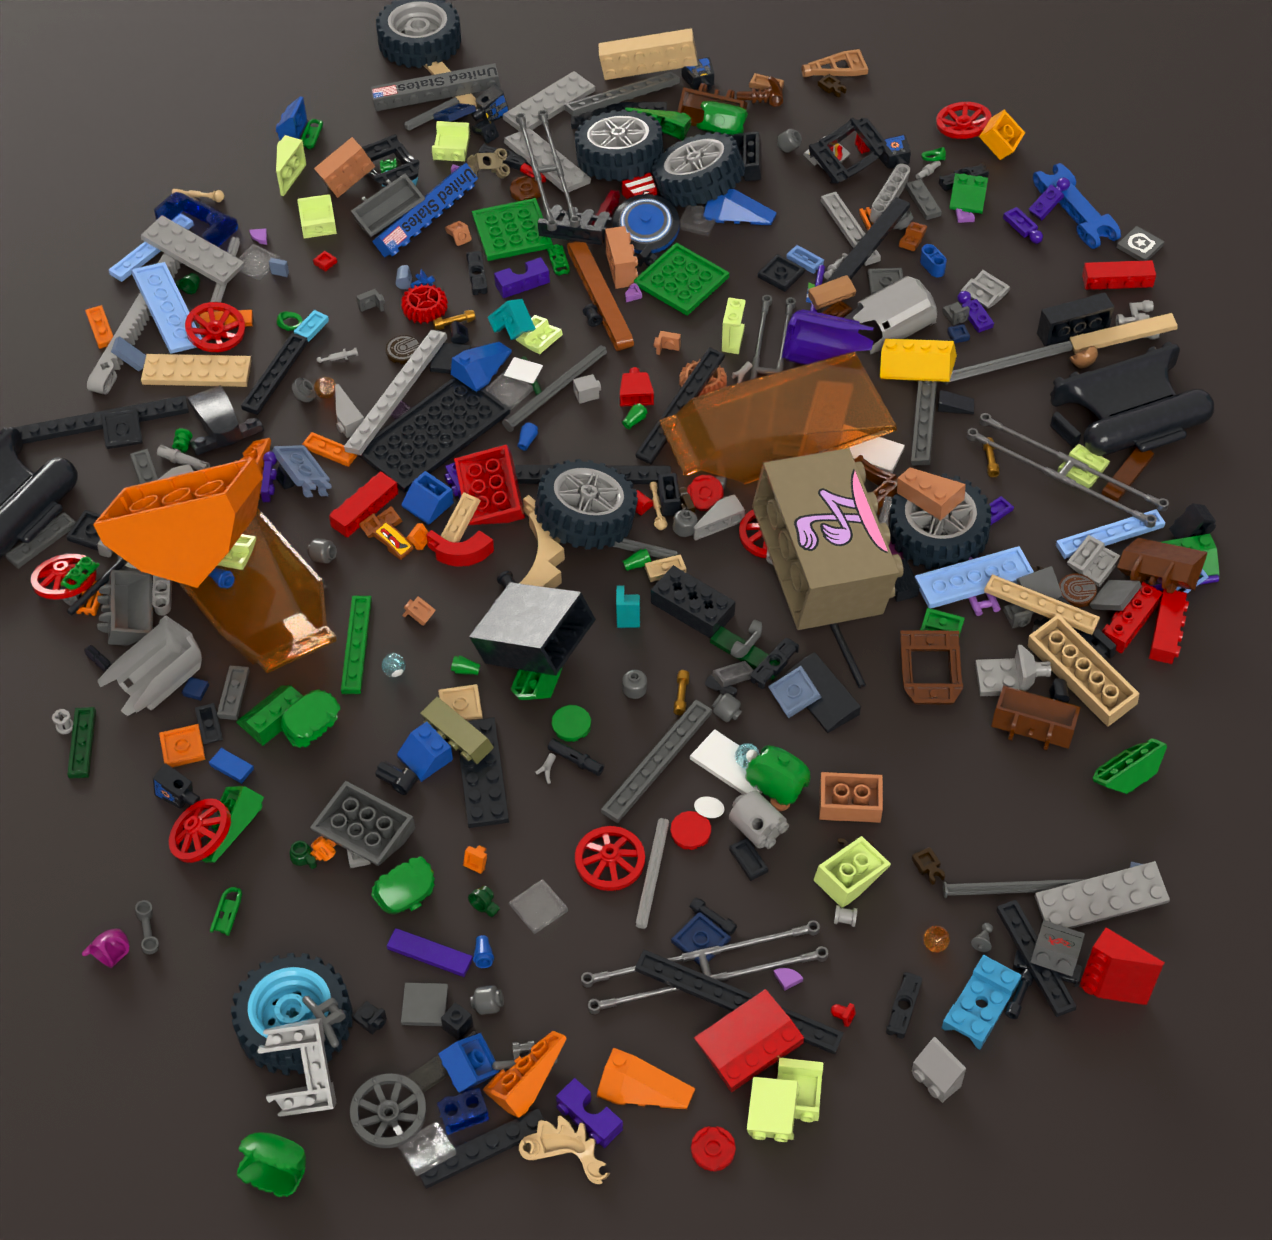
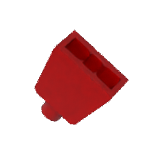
M637 367L631 368L629 373H624L620 388V407L633 406L637 403L654 405V391L648 373L640 372V369Z

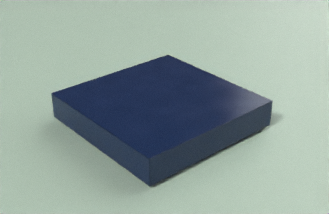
M458 103L434 113L433 116L435 120L451 122L475 112L476 107L471 104Z
M699 911L671 939V942L684 953L713 946H725L731 940V937ZM713 953L706 955L708 962L715 956ZM695 957L694 961L700 965L699 957Z

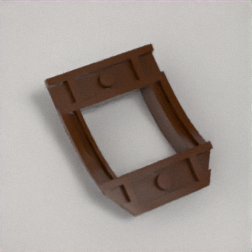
M859 455L854 461H861L865 468L866 478L879 486L873 492L878 502L877 515H880L879 509L897 494L898 478L896 474L877 468L865 460L863 455Z
M901 630L903 686L913 703L954 704L963 689L959 631ZM911 651H948L950 684L913 683Z

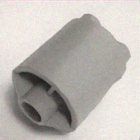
M751 791L746 795L742 794L732 804L733 808L729 814V820L758 848L766 847L770 849L776 843L775 839L789 827V824L786 822L787 819L758 791Z

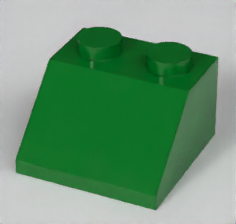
M955 173L949 209H962V211L982 214L988 178Z

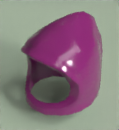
M117 928L104 931L82 952V956L92 954L101 963L113 968L129 952L128 938L122 930Z

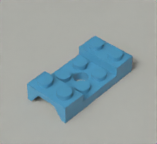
M983 955L955 1005L953 1004L945 1017L941 1029L945 1031H958L970 1038L975 1047L981 1050L1019 985L1022 975ZM983 1000L987 1003V1006L981 1008L975 1002Z

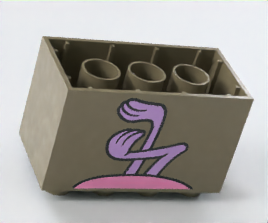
M850 448L764 462L752 508L797 630L884 614L889 598L895 596V582L898 577L903 575V564L898 554L892 555L888 546L890 544L889 528L886 523H879L876 516L878 512L876 495L874 492H867L864 486L866 480L864 465L861 461H854Z

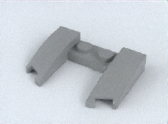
M322 1018L265 1029L263 1034H268L265 1046H259L258 1054L300 1048L307 1083L305 1087L267 1094L266 1099L269 1103L276 1100L282 1110L278 1112V1116L334 1109L337 1102L327 1064Z

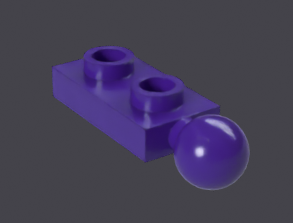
M1060 178L1057 181L1056 188L1050 185L1029 208V212L1042 221L1064 197L1061 191L1067 190L1070 186V181L1067 178Z
M1018 207L1004 213L1003 219L1024 238L1030 235L1031 242L1035 244L1043 240L1042 232L1037 230L1038 226Z
M961 291L957 297L958 301L962 304V307L968 306L970 308L968 319L976 331L980 333L993 328L994 322L977 299L971 301V294L968 291Z
M272 451L266 452L263 456L264 469L260 492L263 502H270L271 495H274L275 492L273 480H276L277 471L273 468V465L278 460Z

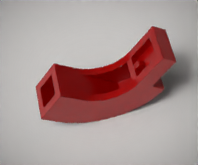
M432 530L426 534L427 545L436 553V560L447 565H473L484 560L494 552L493 539L480 530L470 539L463 542H450Z

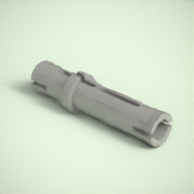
M160 445L157 449L158 456L167 458L174 464H190L192 469L197 471L210 468V463L186 455L178 449L174 450L164 445Z

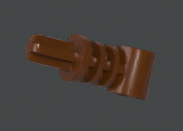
M770 76L768 77L771 85L769 89L764 88L761 91V88L756 91L755 88H752L751 91H738L736 99L751 100L752 104H755L756 100L759 103L764 100V103H767V100H769L771 106L777 107L783 103V93L779 82Z

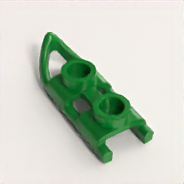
M311 119L307 123L301 138L303 146L307 149L315 147L323 126V120ZM312 123L319 124L318 127L310 126Z
M555 244L548 248L547 251L554 273L558 276L569 274L570 267L563 246ZM566 266L567 269H563L561 271L556 270V268Z
M82 557L75 567L70 569L60 583L61 586H65L70 590L77 589L100 564L93 562L90 557ZM69 579H72L76 581L77 584L70 585L67 583V581Z
M230 887L223 892L210 928L211 933L215 930L229 936L241 903L242 891L240 888ZM230 892L238 893L236 901L227 900L225 897ZM221 911L225 912L222 919L219 918Z

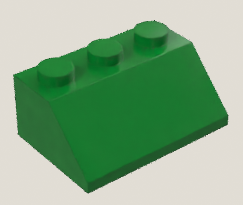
M1211 534L1162 542L1207 552L1202 569L1208 576L1220 575L1217 547Z
M280 686L236 722L257 742L264 746L282 731L281 718L290 706L289 702L296 696L300 698L303 695L292 686Z

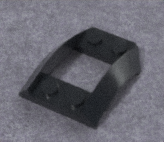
M851 118L846 124L820 139L819 142L810 144V158L815 157L831 178L830 183L838 184L877 160L882 155L887 142L868 118H861L860 120ZM856 131L872 153L855 165L845 169L830 148Z
M396 134L362 147L371 161L394 153L402 166L381 174L372 169L367 175L376 182L387 186L386 180L389 179L393 182L405 173L410 180L418 177L419 160H415L408 153L403 144L397 139Z

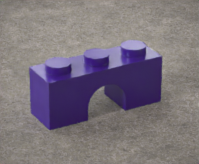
M541 257L525 262L526 273L515 274L510 268L494 273L495 286L503 298L550 283L549 269Z
M576 1078L556 1095L557 1109L564 1116L568 1115L571 1117L573 1124L577 1128L580 1123H584L589 1138L595 1139L596 1145L600 1144L605 1148L623 1130V1121L608 1107L598 1114H589L584 1110L591 1102V1092Z

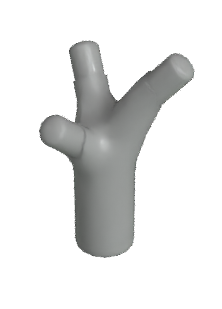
M748 361L740 370L732 373L733 379L738 377V388H741L744 375L752 367V364Z
M549 753L543 766L535 771L537 775L543 771L545 772L547 784L551 783L550 770L556 759V756L552 753Z

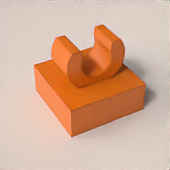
M417 523L406 539L417 550H422L427 544L426 534L428 531L422 523Z
M480 845L476 849L469 846L465 850L463 866L481 874L485 870L487 854L484 853L486 848Z

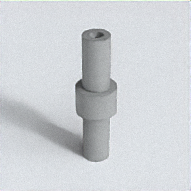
M940 161L927 164L915 176L916 179L919 180L932 174L934 169L941 165Z

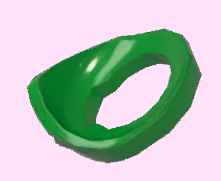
M945 147L925 151L921 154V157L925 161L945 160ZM935 155V157L929 158L926 156Z
M288 311L280 312L277 316V326L288 331L295 330L303 321L299 314ZM295 318L298 320V324L288 326L284 324L283 320Z

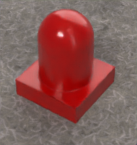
M849 1003L848 1007L835 1004L831 1007V1014L842 1019L844 1026L849 1027L856 1014L854 1004Z

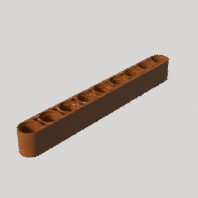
M577 241L567 243L569 256L592 303L598 307V313L603 318L602 323L615 350L620 351L634 347L632 334L587 244Z

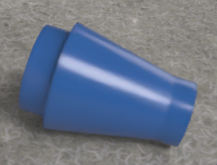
M525 423L521 427L519 443L517 445L519 449L527 450L538 435V427L536 425Z
M216 567L208 575L220 588H230L235 581L231 571Z
M484 935L476 938L473 957L474 963L479 968H488L494 961L489 939Z

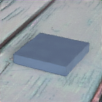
M799 666L768 686L788 718L821 698V695L802 666Z

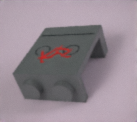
M1043 920L1030 963L1073 976L1085 933Z

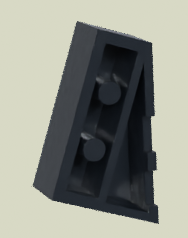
M759 131L729 134V136L736 140L745 166L744 180H762Z

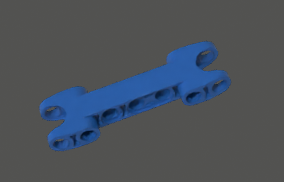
M1058 163L1053 166L1054 175H1047L1042 171L1034 172L1033 181L1041 194L1050 185L1056 188L1057 181L1060 178L1064 177L1070 181L1069 188L1061 191L1064 197L1059 201V204L1078 224L1077 233L1090 248L1100 247V236L1107 237L1112 241L1120 239L1121 231L1115 220L1109 214L1101 216L1077 190L1075 187V176L1063 164Z

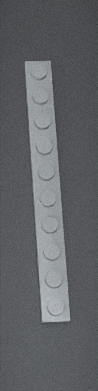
M431 330L344 445L345 452L361 455L446 341L447 334L445 332Z

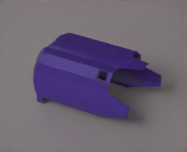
M799 310L792 314L788 323L782 358L790 362L864 377L865 374L850 369L854 351L872 350L873 340L859 334L858 330H873V327L861 325L859 321L809 310ZM842 357L849 358L848 363L841 362Z

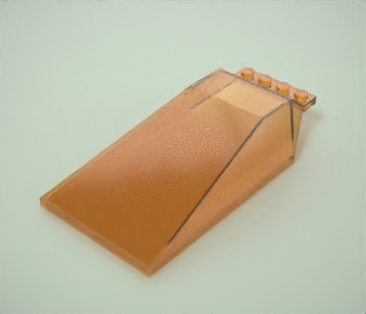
M855 351L692 398L677 414L659 420L684 476L703 470L741 481L744 485L759 480L764 462L846 449L897 431L895 422Z
M258 508L256 516L242 533L244 535L256 536L253 551L244 569L216 566V568L232 572L235 581L230 588H220L209 576L206 577L198 588L179 583L215 629L252 664L258 663L266 673L337 641L336 635L327 626L322 579Z

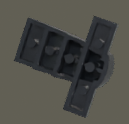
M221 385L187 397L196 417L202 423L203 429L209 434V436L198 437L195 441L190 442L196 455L232 445L243 438L264 431L263 424L258 418H250L244 423L238 424L233 407Z

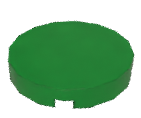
M577 705L564 706L553 715L552 729L556 736L564 741H578L579 738H584L589 733L591 718L589 713L582 707Z

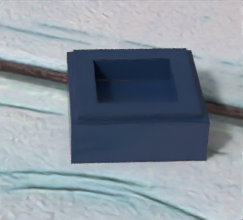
M964 324L948 327L947 332L951 341H954V344L970 340V335Z
M190 677L182 694L185 697L201 701L209 687L208 681Z

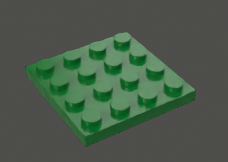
M536 198L472 211V217L487 261L545 250L553 246L550 237L539 236L537 222L539 218L543 219Z
M676 242L634 280V283L640 289L688 316L729 278L730 273Z

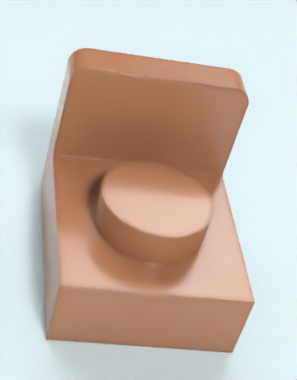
M461 221L445 227L446 232L453 236L457 246L472 240L467 224Z
M660 331L659 337H655L654 348H656L657 355H660L662 348L680 350L681 334Z
M417 596L414 601L410 599L404 606L406 611L402 616L406 617L409 614L424 626L436 610Z

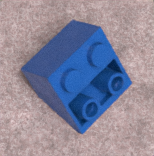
M424 471L412 482L402 502V507L429 525L454 503L453 492L450 487Z

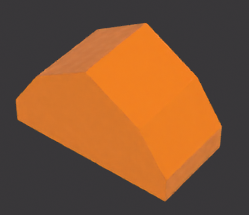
M253 457L126 487L93 525L105 546L141 572L198 588L228 554L256 516L263 476Z

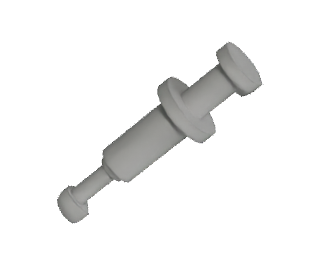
M843 253L841 259H838L834 264H830L827 268L828 271L824 273V277L829 279L848 255Z
M356 347L350 351L343 349V352L330 354L326 358L321 359V357H318L317 362L322 363L327 360L335 361L343 358L348 360V356H358V351Z

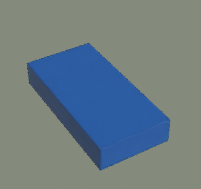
M223 748L209 761L211 767L241 784L254 770L253 765Z

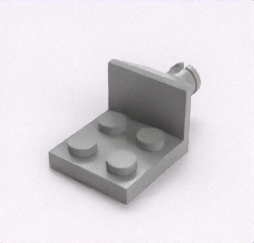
M1022 645L1017 646L1015 658L976 660L975 668L980 696H1000L1003 685L1026 692L1034 684L1035 677L1051 676V666H1049L1051 663L1050 661L1035 662L1034 655Z

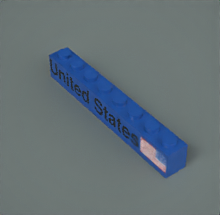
M467 163L461 165L425 195L424 201L402 215L372 242L384 258L388 255L394 256L400 251L398 248L401 245L404 247L411 241L409 239L411 236L416 237L422 232L420 229L429 226L432 223L431 219L433 217L435 219L443 214L442 210L444 208L448 209L454 204L452 202L454 199H460L464 195L463 191H469L475 186L474 182L478 179Z

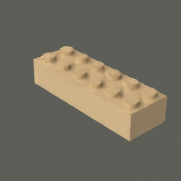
M692 28L599 43V58L605 80L698 65Z
M1059 614L1029 635L1028 648L1042 662L1050 661L1051 671L1059 679H1064L1067 682V687L1107 727L1138 704L1140 693Z

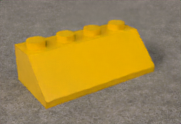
M885 339L881 350L880 378L950 382L957 357L954 341Z

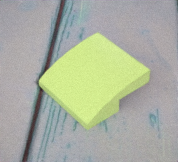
M535 315L531 319L536 329L532 332L523 333L516 340L528 349L541 354L560 338L563 333L561 329L549 325L547 319Z
M1080 444L1069 453V456L1101 473L1104 472L1110 462L1102 456L1092 454L1086 447ZM1065 461L1059 466L1057 472H1060L1065 466ZM1075 466L1066 475L1075 480L1076 483L1090 488L1099 478Z
M242 534L217 566L243 570L253 551L256 536Z

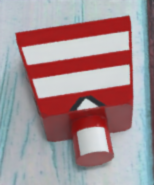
M651 173L644 174L642 177H634L632 180L622 181V195L626 199L641 194L657 195V189Z

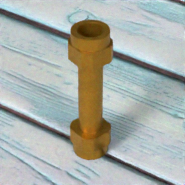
M466 310L461 315L442 319V317L433 320L435 330L444 329V326L450 325L454 321H467L469 323L476 320L473 310Z
M983 444V450L986 451L988 459L987 473L990 477H997L999 475V465L995 462L994 447L989 444Z
M680 670L677 675V683L679 685L677 701L674 702V714L679 716L683 715L686 711L685 693L686 685L689 684L690 674L686 670Z

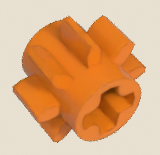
M320 836L311 844L313 851L310 854L316 860L321 861L323 859L328 861L336 853V850L333 848L336 843Z

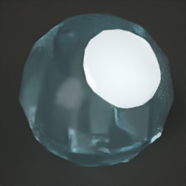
M398 653L387 654L382 662V671L389 677L400 676L405 671L406 663L404 658Z
M745 743L737 748L735 760L739 766L747 768L748 763L757 755H760V752L753 744Z

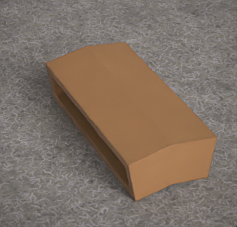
M847 275L808 289V297L816 310L853 297L856 294V289Z

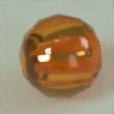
M320 377L314 384L315 393L323 399L331 398L335 394L336 383L330 377Z
M935 925L925 931L923 942L930 951L938 953L944 951L949 946L950 936L943 927Z

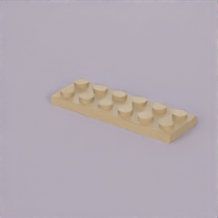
M146 354L141 382L142 385H221L247 387L252 360L251 356Z

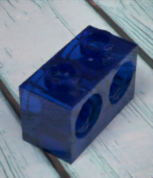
M480 1088L467 1089L460 1095L454 1097L447 1096L440 1102H437L438 1111L447 1135L489 1120L488 1110ZM471 1103L478 1104L475 1108L468 1107ZM449 1111H456V1112H457V1113H456L455 1115H453V1116H448V1115H447V1113H448Z

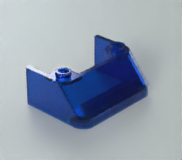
M180 192L171 194L154 209L156 220L164 216L172 221L184 211L208 223L211 227L202 234L203 239L217 247L238 229L236 218L197 198Z

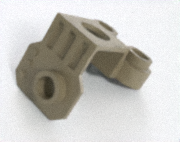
M498 148L494 153H476L468 157L467 164L476 176L477 172L481 169H491L492 172H496L499 178H505L510 173L509 166L503 164V161L507 158V152L503 148ZM484 157H489V166L483 163Z

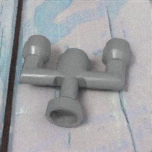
M1144 300L1139 303H1129L1132 317H1124L1122 314H1117L1116 326L1150 318L1149 315L1138 313V311H1153V301ZM1156 334V335H1152V336H1148V337H1144V338H1149L1150 340H1155V339H1158V338H1159V335H1160V334Z

